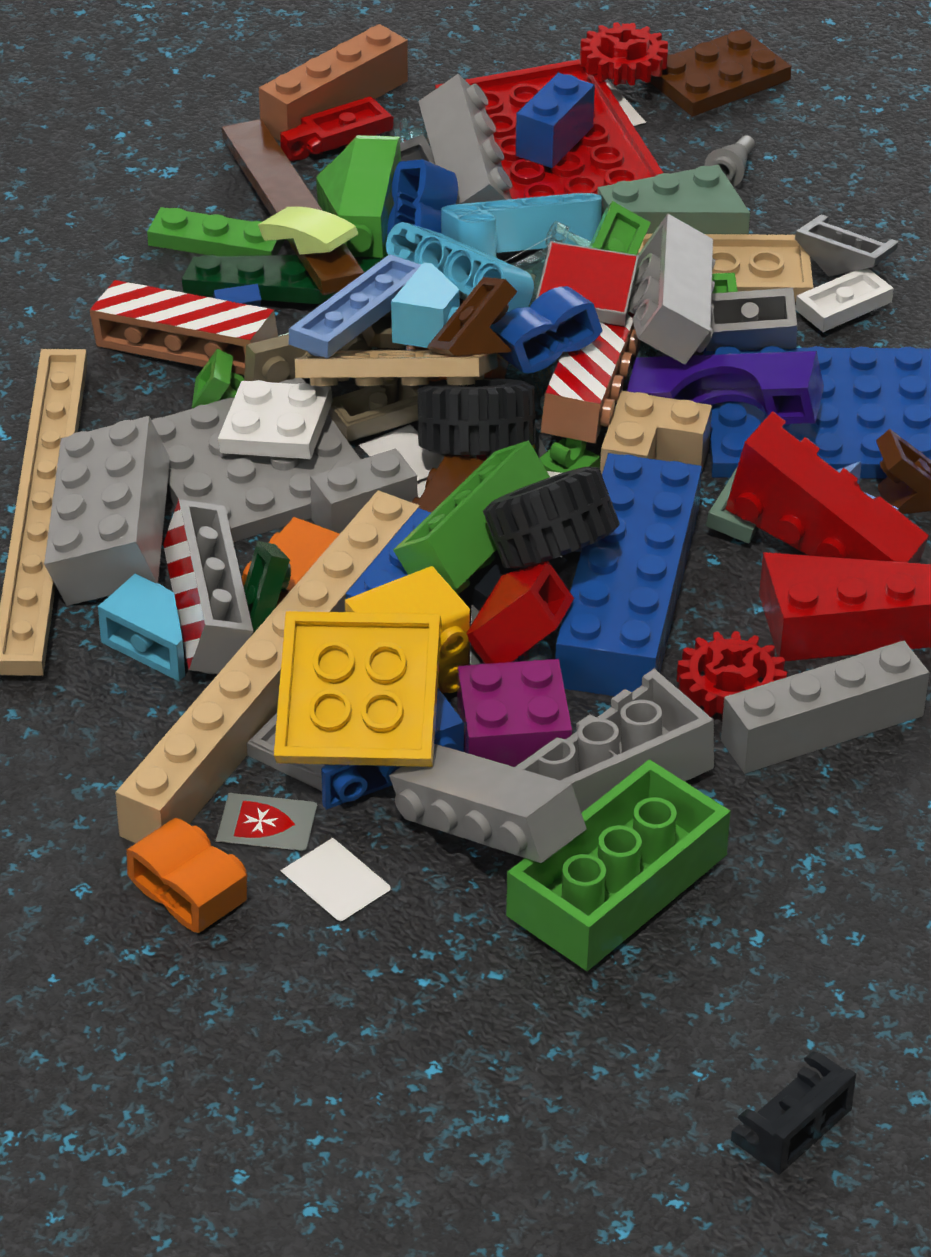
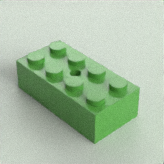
M649 759L582 812L587 828L584 832L544 862L539 863L524 858L507 871L506 916L588 971L727 855L731 811Z

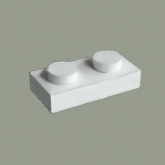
M869 268L850 272L797 295L795 309L819 330L825 332L892 303L894 288Z

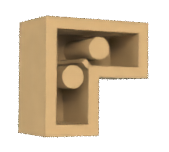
M621 391L601 447V474L603 473L608 453L633 455L663 461H679L685 464L700 465L703 470L710 446L712 405L696 403L691 400L652 396L642 392Z

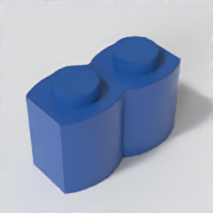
M424 159L399 161L392 180L394 206L388 219L387 236L391 229L401 222L441 233V208L447 205H454L457 201L458 181L456 174Z
M569 286L553 288L543 293L530 307L513 309L490 327L512 350L511 352L499 353V355L523 373H534L545 369L553 364L563 352H573L588 346L603 331L594 303Z

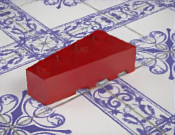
M774 411L767 416L745 441L725 510L745 521H750L756 527L809 556L920 563L929 535L882 497L878 496L872 499L864 493L857 483L858 478L847 469L843 468L839 473L817 455L820 448L808 438L804 437L801 442L783 428L786 421Z
M763 552L759 597L778 657H784L785 661L858 655L900 641H905L911 649L931 648V564Z

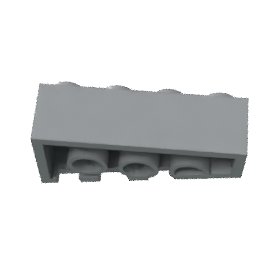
M667 214L638 254V268L629 311L634 314L632 321L639 340L685 365L695 351L701 353L707 347L713 335L711 315L714 305L711 304V294L715 286V282L712 281V270L716 260L713 258L712 238Z
M652 669L642 677V685L633 692L624 689L611 699V707L601 715L595 717L589 714L576 723L577 732L567 739L555 738L516 766V768L571 783L582 813L649 759L683 781L714 769V720L656 669Z

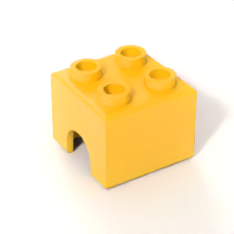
M433 566L345 599V612L440 614L442 629L438 688L442 694L458 691V666L469 665L470 642L466 634L470 628V608Z

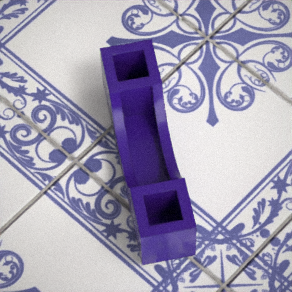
M817 351L692 355L685 365L670 356L637 357L627 391L634 393L642 392L652 396L677 400H691L708 405L730 401L744 402L762 410L766 417L774 411L786 421L785 424L816 423L824 384Z

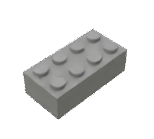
M150 416L134 420H123L111 426L88 432L80 431L71 436L61 438L44 565L66 606L110 596L134 574L158 583L170 457Z

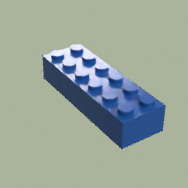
M608 453L602 476L620 525L609 536L583 547L570 590L574 600L563 617L556 642L555 659H559L564 689L616 696L624 689L633 692L642 685V677L652 669H656L660 673L699 512L702 466L685 464L679 461H663L633 455Z

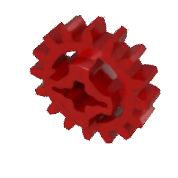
M616 22L613 24V28L608 29L600 25L598 26V33L588 31L587 38L581 39L580 65L581 67H586V74L588 75L598 73V81L600 82L609 78L612 79L613 85L626 84L628 82L629 85L633 86L638 79L649 83L651 75L660 77L662 76V69H667L668 41H662L661 33L650 34V27L648 26L636 29L635 23H622L621 26Z
M718 631L713 632V641L707 642L705 639L698 637L695 639V649L687 647L683 649L682 660L678 661L677 666L678 689L698 707L703 706L704 712L710 717L715 713H720L723 719L725 696L786 678L787 671H784L785 659L784 657H774L775 646L772 644L762 648L759 647V637L756 635L745 641L741 640L739 631H734L731 639H724ZM704 671L705 675L700 676V673ZM760 677L763 678V681L761 683L758 681V678Z

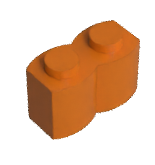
M173 818L126 849L127 875L146 896L163 904L178 922L193 932H202L247 901V871L243 863L235 855L226 854L224 851L211 846L209 838L198 826H191L179 818Z

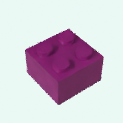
M559 659L458 666L457 711L464 722L465 753L516 767L555 738L567 739L572 735V726Z

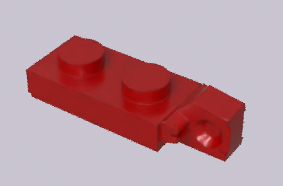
M369 96L302 117L299 126L280 132V147L289 161L306 159L310 153L319 154L320 152L335 150L340 146L349 144L357 135L376 136L377 134L393 130L394 117L375 99Z

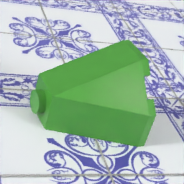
M357 135L316 177L317 200L321 209L347 220L357 228L358 235L345 242L354 257L383 258L386 253L388 219L394 206L392 180L399 161H401L399 136Z

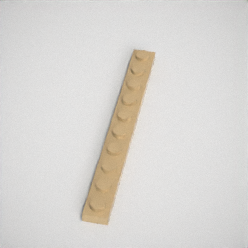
M41 349L0 603V675L43 676L56 589V585L44 565L61 438L71 436L78 432L88 365L86 349Z

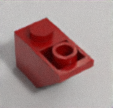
M549 561L502 575L466 632L468 640L485 664L513 662L557 629L572 604L574 597Z

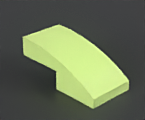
M286 207L258 224L264 241L294 238L299 255L331 252L358 235L356 226L347 220L322 210L307 207Z

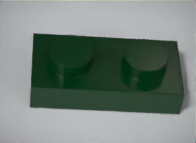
M257 541L244 585L253 633L276 608L280 592L286 590L291 577L290 559L276 544Z

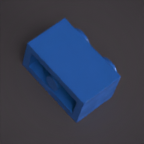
M557 73L516 113V156L553 168L593 127L595 84L580 80L573 75Z

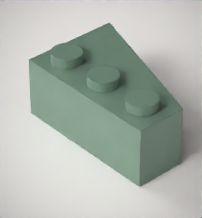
M719 165L700 166L696 169L671 174L662 173L655 177L633 181H619L612 185L597 188V195L602 197V216L606 208L614 201L651 222L646 234H653L667 214L703 234H749L750 212Z

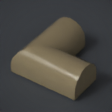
M394 377V380L383 381V385L358 386L360 390L334 397L328 415L348 442L418 421L417 389L419 386L401 385V377Z

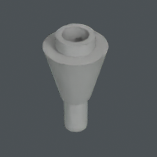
M744 135L735 144L712 151L705 160V166L719 165L732 186H737L743 179L748 154L755 147L754 139Z

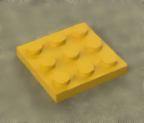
M286 611L274 745L276 763L433 767L442 629L440 614Z

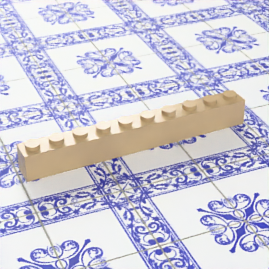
M379 490L372 496L115 792L120 837L137 843L173 818H179L188 824L192 822L247 756V742L277 713L286 611L345 612L346 592L417 508H420V505Z

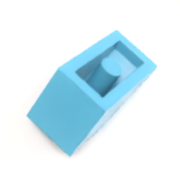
M423 262L392 299V343L427 348L459 308V288L432 263Z
M134 574L98 605L101 643L180 681L185 677L183 639L174 592L161 584Z

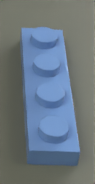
M389 254L289 328V345L305 350L316 357L329 358L391 311L392 299L421 264Z

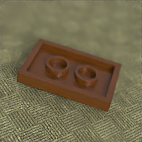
M741 29L732 31L714 40L699 43L684 51L668 55L667 69H662V76L660 77L651 75L650 83L693 117L789 81L791 79L792 66L746 30Z

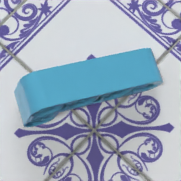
M572 193L447 205L441 208V234L497 258V253L549 248L550 241L572 245L590 244L602 219V197L592 193Z
M401 222L396 224L387 236L386 252L388 255L391 254L421 265L423 262L432 263L459 288L460 292L467 294V296L483 277L506 279L517 291L508 303L509 309L507 312L516 308L529 307L533 296L534 282L531 275L525 270L441 233L409 223Z

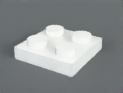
M261 380L241 381L218 437L220 453L311 459L333 402L331 386H310L308 383H272Z

